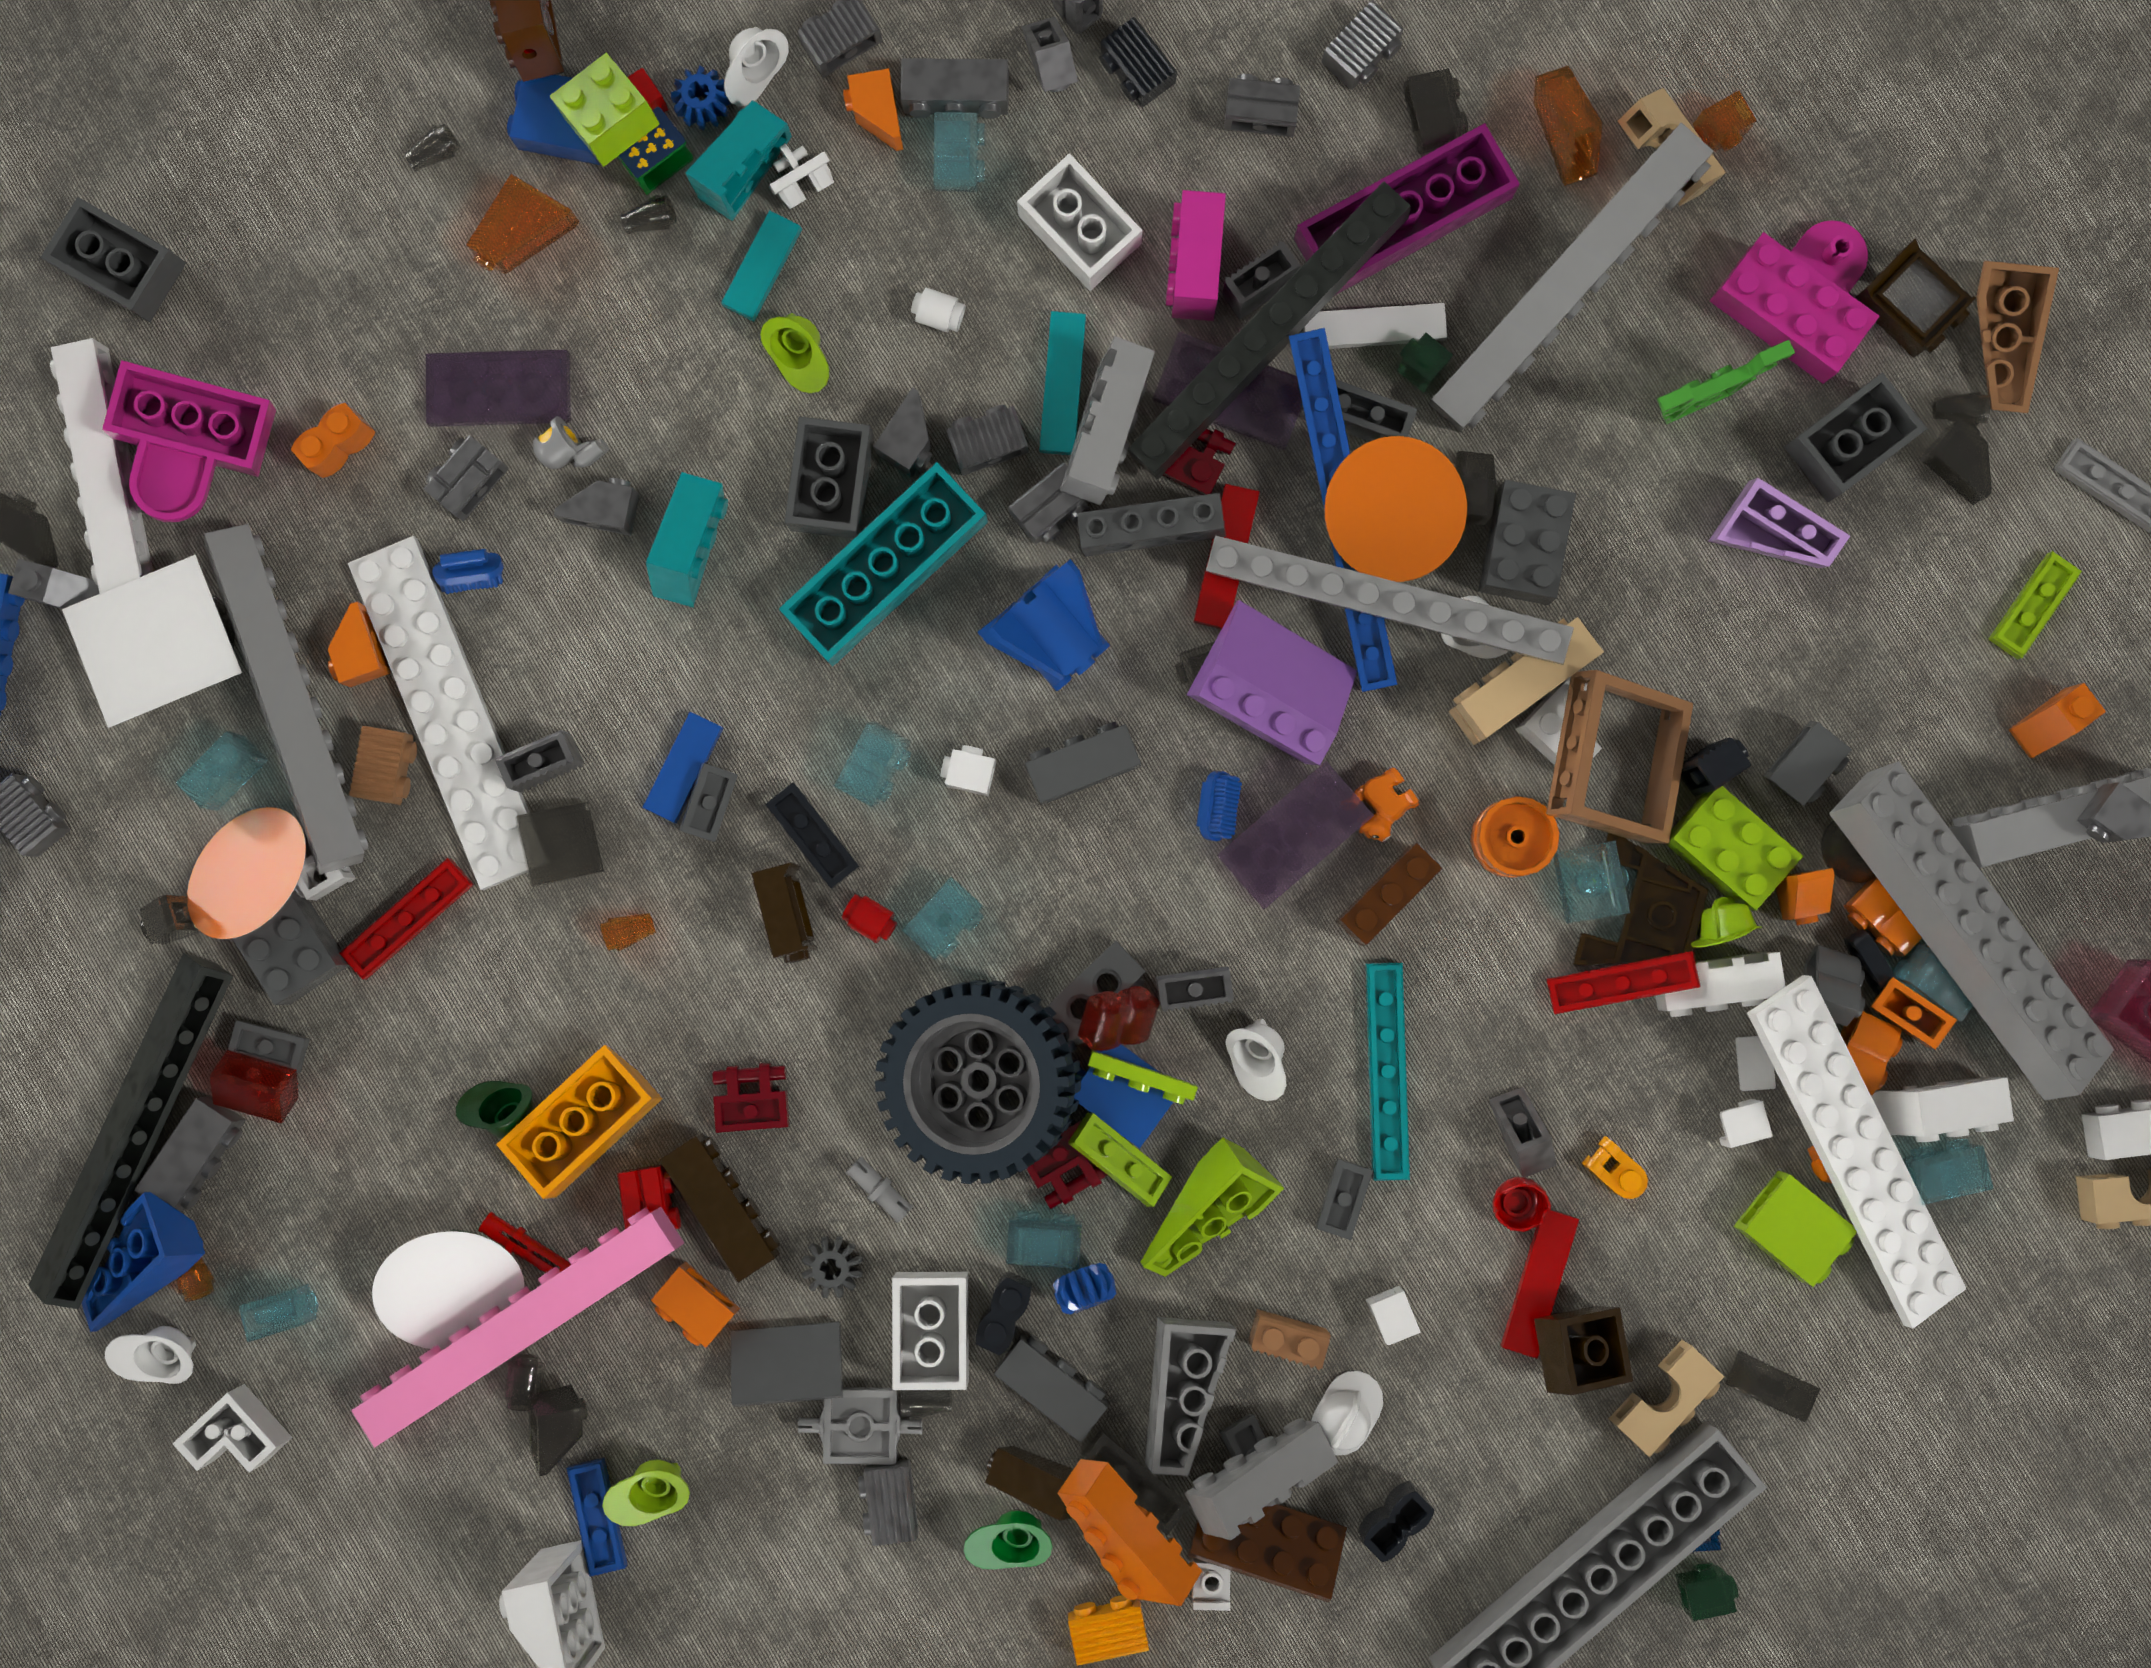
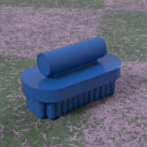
M486 549L441 554L440 562L434 566L432 574L436 583L439 584L441 591L449 594L467 591V589L497 588L498 583H503L502 571L504 565L500 555L487 553Z
M1213 771L1208 775L1206 782H1202L1196 826L1200 827L1201 835L1209 841L1231 839V835H1235L1236 808H1238L1237 804L1240 799L1238 795H1240L1242 783L1238 782L1240 781L1239 777L1229 775L1224 771Z

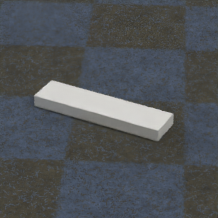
M1444 303L1319 311L1303 328V333L1325 328L1329 349L1438 342L1447 339Z

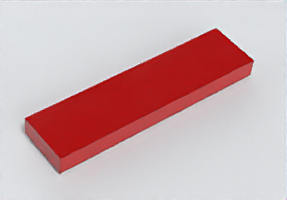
M1225 483L1221 499L1226 537L1224 538L1248 544L1260 491ZM1212 539V542H1211V547H1210V551H1209V556H1208L1207 564H1208V561H1209V557H1210V553H1211V549H1212V546H1213L1214 539ZM1205 569L1193 623L1222 629L1234 607L1239 581L1212 574Z
M451 858L445 859L339 954L362 980H367L474 884Z
M1693 951L1546 979L1554 1014L1701 987Z
M1548 1210L1543 1224L1536 1226L1500 1345L1502 1348L1538 1359L1540 1351L1534 1319L1549 1316L1552 1313L1580 1219L1554 1210Z

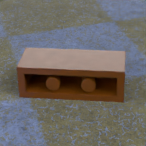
M1414 843L1335 921L1360 946H1366L1443 868L1418 843Z

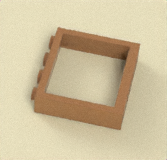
M1599 670L1578 671L1573 674L1569 684L1546 814L1641 843L1669 844L1693 703ZM1585 684L1587 685L1586 691H1584ZM1605 691L1661 710L1641 824L1584 807ZM1564 800H1567L1566 807H1563Z

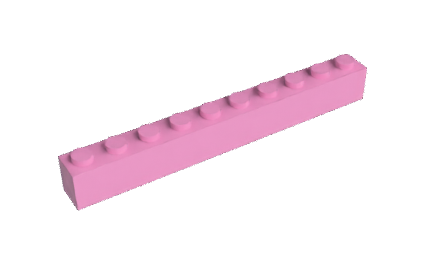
M645 1207L627 1219L631 1226L621 1233L617 1227L598 1238L601 1246L592 1252L585 1247L568 1258L571 1266L560 1272L557 1266L538 1278L541 1285L533 1291H530L527 1286L508 1298L511 1305L501 1311L496 1306L480 1316L478 1319L481 1325L471 1331L467 1325L449 1337L452 1344L441 1350L439 1345L421 1355L419 1359L422 1364L412 1370L408 1364L389 1376L393 1383L382 1389L381 1385L378 1384L362 1394L360 1398L363 1403L351 1411L374 1448L682 1246L684 1241L662 1207L651 1213Z

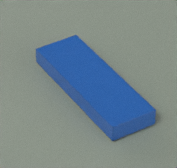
M689 712L642 808L677 824L692 794L702 763H707L724 728Z
M605 1457L569 1465L566 1469L589 1577L625 1569L628 1564L620 1526L612 1522L605 1515L602 1507L604 1495L611 1487Z

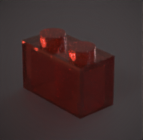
M230 1050L226 1051L210 1075L214 1105L282 1124L299 1098L296 1069Z

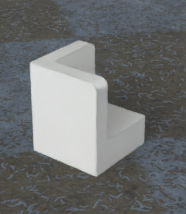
M1749 1099L1738 1102L1739 1107L1720 1112V1119L1725 1133L1724 1137L1719 1138L1722 1146L1733 1148L1773 1137L1763 1101Z
M1400 1286L1366 1299L1370 1312L1375 1317L1384 1342L1387 1345L1421 1333L1405 1292Z

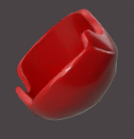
M1517 1176L1507 1179L1497 1188L1492 1202V1209L1500 1224L1511 1231L1525 1232L1543 1224L1547 1211L1551 1210V1203L1541 1185L1531 1178Z

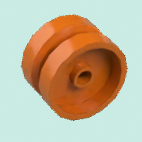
M1515 796L1493 803L1478 815L1472 826L1470 842L1474 857L1485 870L1499 877L1516 878L1537 873L1551 862L1558 849L1560 833L1554 816L1546 814L1547 807L1532 798ZM1513 831H1516L1519 835L1515 838L1519 841V844L1511 840V833Z

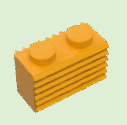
M1119 1595L1110 1599V1604L1107 1603L1096 1607L1094 1602H1086L1075 1606L1074 1611L1068 1613V1625L1077 1666L1149 1651V1642L1140 1599L1130 1600L1123 1595Z

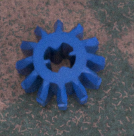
M700 65L697 73L692 75L691 71L685 69L686 79H675L674 84L677 90L671 92V99L676 104L674 106L676 115L684 117L683 120L689 127L697 122L699 129L704 131L706 123L711 121L713 126L718 127L717 116L728 117L729 112L725 106L732 104L725 95V80L719 79L720 76L714 69L706 74L704 67ZM703 95L705 99L700 101L698 97Z
M1103 1263L1082 1267L1061 1276L1053 1283L1057 1304L1060 1305L1063 1313L1069 1315L1113 1299L1117 1292L1113 1275L1109 1272L1107 1265Z

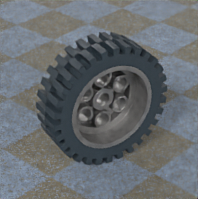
M975 980L933 991L932 994L923 996L915 1001V1006L907 1008L900 1015L903 1020L893 1023L888 1031L893 1037L882 1043L880 1051L887 1053L886 1058L877 1061L876 1071L884 1072V1078L875 1081V1092L885 1091V1099L878 1101L877 1104L879 1112L889 1109L891 1118L883 1123L887 1131L895 1127L901 1135L893 1140L899 1148L908 1144L912 1151L907 1157L914 1163L920 1159L927 1161L923 1170L930 1174L940 1169L943 1171L942 1179L952 1181L959 1176L961 1177L962 1184H972L978 1179H981V1184L992 1183L997 1178L1001 1180L1010 1178L1045 1156L1062 1139L1061 1134L1069 1128L1072 1119L1069 1118L1070 1114L1077 1110L1079 1100L1074 1099V1095L1081 1090V1080H1075V1073L1081 1070L1080 1061H1073L1071 1052L1077 1050L1073 1040L1066 1042L1063 1033L1069 1030L1064 1022L1056 1024L1052 1019L1057 1013L1050 1006L1043 1009L1038 1005L1042 999L1035 994L1024 995V988L1019 986L1006 987V982L1002 981L987 983L986 980ZM978 1033L984 1034L989 1040L987 1052L979 1050L976 1046L975 1039ZM947 1051H952L957 1055L959 1062L956 1069H952L947 1065L945 1061ZM1008 1052L1018 1056L1020 1060L1018 1071L1011 1070L1007 1066L1006 1056ZM977 1070H982L988 1075L989 1085L987 1088L977 1084L975 1079ZM947 1087H951L957 1092V1105H952L946 1100L945 1091ZM1008 1089L1015 1090L1020 1097L1018 1107H1013L1007 1102L1006 1092ZM977 1106L987 1110L989 1114L987 1124L980 1123L975 1116Z

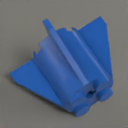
M1071 559L1061 567L1057 564L1053 566L1037 583L1024 592L1023 596L1009 605L1002 613L977 632L987 644L1040 672L1055 691L1060 690L1072 679L1069 674L1077 673L1080 675L1095 663L1094 659L1110 646L1098 631L1081 572Z

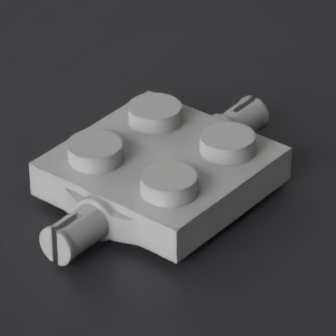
M843 1387V1398L824 1399V1409L820 1418H798V1433H820L823 1443V1464L896 1465L897 1443L901 1434L922 1435L923 1419H901L898 1409V1390H892V1388Z

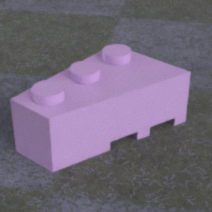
M1755 478L1748 481L1708 542L1815 568L1830 567L1850 535L1760 478Z

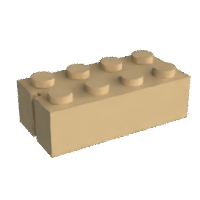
M1578 617L1569 624L1564 618L1558 622L1559 624L1574 627L1564 665L1515 653L1510 657L1514 664L1509 666L1504 661L1481 678L1485 683L1484 686L1480 687L1475 682L1452 699L1456 706L1448 712L1473 745L1489 737L1604 653Z

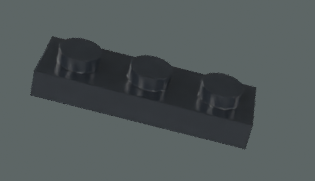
M794 782L765 804L831 889L835 888L860 868L859 864Z

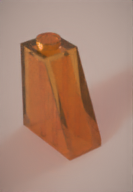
M1569 65L1535 76L1533 103L1563 185L1566 186L1596 176L1603 123Z
M510 174L466 246L475 255L473 261L489 272H492L495 268L506 275L576 228L579 220L571 209Z

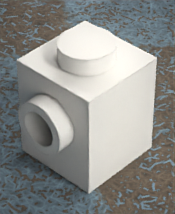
M963 745L961 751L953 749L951 757H944L940 777L946 778L945 785L947 787L989 796L996 760L982 756V749Z

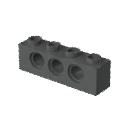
M1220 493L1077 513L1081 549L1086 557L1214 539L1215 535L1226 537Z
M1117 941L1107 948L1047 1006H1050L1057 1013L1052 1017L1055 1023L1064 1022L1069 1030L1065 1032L1066 1042L1073 1040L1077 1047L1093 1033L1089 1026L1098 1017L1104 1022L1119 1008L1115 1001L1123 993L1126 992L1131 997L1145 983L1141 976L1146 971ZM1104 973H1111L1117 978V989L1111 994H1103L1097 988V979ZM1084 998L1090 1002L1092 1011L1087 1018L1078 1019L1071 1013V1004L1075 999Z

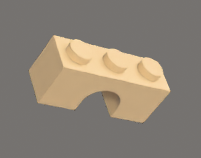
M1664 88L1639 99L1617 121L1637 149L1644 146L1658 149L1680 123H1683L1700 138ZM1713 154L1707 160L1711 167L1700 180L1695 183L1690 179L1681 189L1686 195L1678 203L1679 206L1703 194L1726 173Z
M2147 1170L2149 1179L2148 1190L2144 1196L2137 1200L2131 1193L2128 1176L2114 1173L2076 1176L2081 1220L2095 1223L2097 1229L2120 1228V1222L2132 1221V1225L2151 1226V1170Z
M1681 1340L1658 1365L1671 1382V1392L1668 1398L1660 1404L1650 1405L1632 1393L1609 1417V1420L1649 1457L1654 1452L1659 1453L1666 1448L1671 1440L1670 1435L1678 1426L1682 1427L1691 1421L1695 1415L1694 1409L1703 1399H1710L1716 1394L1720 1388L1719 1382L1725 1377L1692 1345L1684 1340Z

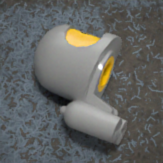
M559 416L550 421L551 427L541 435H538L533 441V451L536 458L541 464L550 469H560L572 460L575 461V467L584 468L592 465L610 450L606 442L601 438L581 444L574 432Z

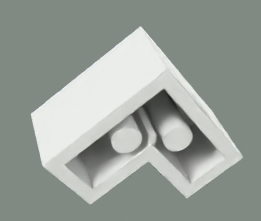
M1571 677L1554 688L1516 728L1554 765ZM1585 684V686H1584V691L1587 690V685H1586V684ZM1596 742L1593 758L1602 749Z
M243 1384L227 1392L185 1431L173 1445L196 1471L214 1462L228 1449L250 1473L266 1463L293 1437L249 1388Z

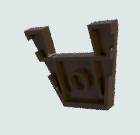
M1607 833L1600 861L1635 870L1636 876L1618 942L1580 933L1572 964L1577 966L1622 964L1692 951L1691 943L1696 938L1708 890L1670 865H1666L1639 845H1635L1624 837Z

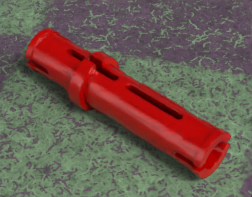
M493 1212L487 1215L478 1229L480 1233L487 1235L505 1247L510 1254L518 1255L544 1273L555 1267L536 1256L534 1252L559 1266L560 1272L571 1266L568 1260L528 1236L526 1229L521 1226L517 1229L496 1216ZM504 1231L508 1235L512 1236L514 1239L526 1245L528 1248L525 1249L524 1247L520 1246L516 1242L512 1241L511 1239L503 1235L502 1232Z

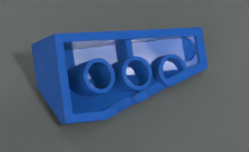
M144 1192L124 1213L120 1221L124 1228L119 1238L111 1239L107 1247L111 1254L105 1265L97 1268L81 1304L90 1332L100 1330L186 1273L205 1254L203 1240L199 1236L195 1222L151 1192Z

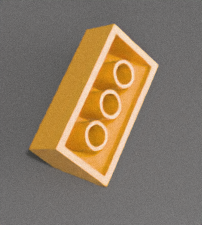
M603 1045L496 1145L542 1199L556 1198L663 1098L638 1070L610 1047Z

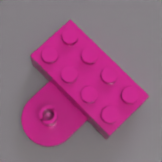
M1832 220L1820 222L1808 229L1791 251L1763 232L1748 248L1710 299L1712 304L1771 347L1789 340L1795 353L1788 359L1822 384L1839 372L1880 317L1849 294L1866 269L1868 262L1866 243L1855 228L1844 222Z
M121 360L102 430L112 439L138 445L129 478L130 493L137 506L156 520L180 522L191 518L204 506L216 466L259 477L276 409L270 400Z

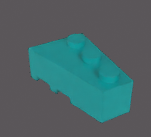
M754 100L745 108H742L732 123L685 172L698 199L733 221L780 155L779 147L783 144L787 145L792 138L789 126L785 121Z
M681 472L646 560L652 595L654 597L694 608L710 550L716 541L719 520L724 519L728 508V499L724 497L723 483Z

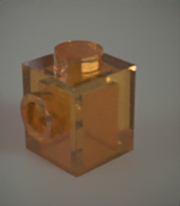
M1737 91L1703 110L1692 125L1702 141L1714 152L1720 148H1723L1724 152L1743 141L1742 136L1748 133L1757 119L1740 91Z

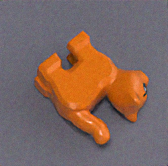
M1392 767L1381 776L1371 778L1357 788L1348 800L1341 802V808L1344 811L1354 810L1363 800L1376 811L1375 814L1369 815L1363 821L1359 829V833H1364L1368 839L1381 842L1388 840L1391 837L1392 824L1399 820L1407 810L1414 809L1419 805V800L1411 789L1400 795L1394 791L1393 786L1405 781L1396 768Z

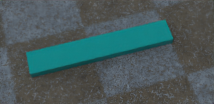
M1403 963L1365 964L1372 1180H1410Z

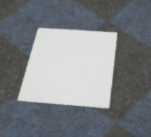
M196 555L62 609L108 728L242 673Z

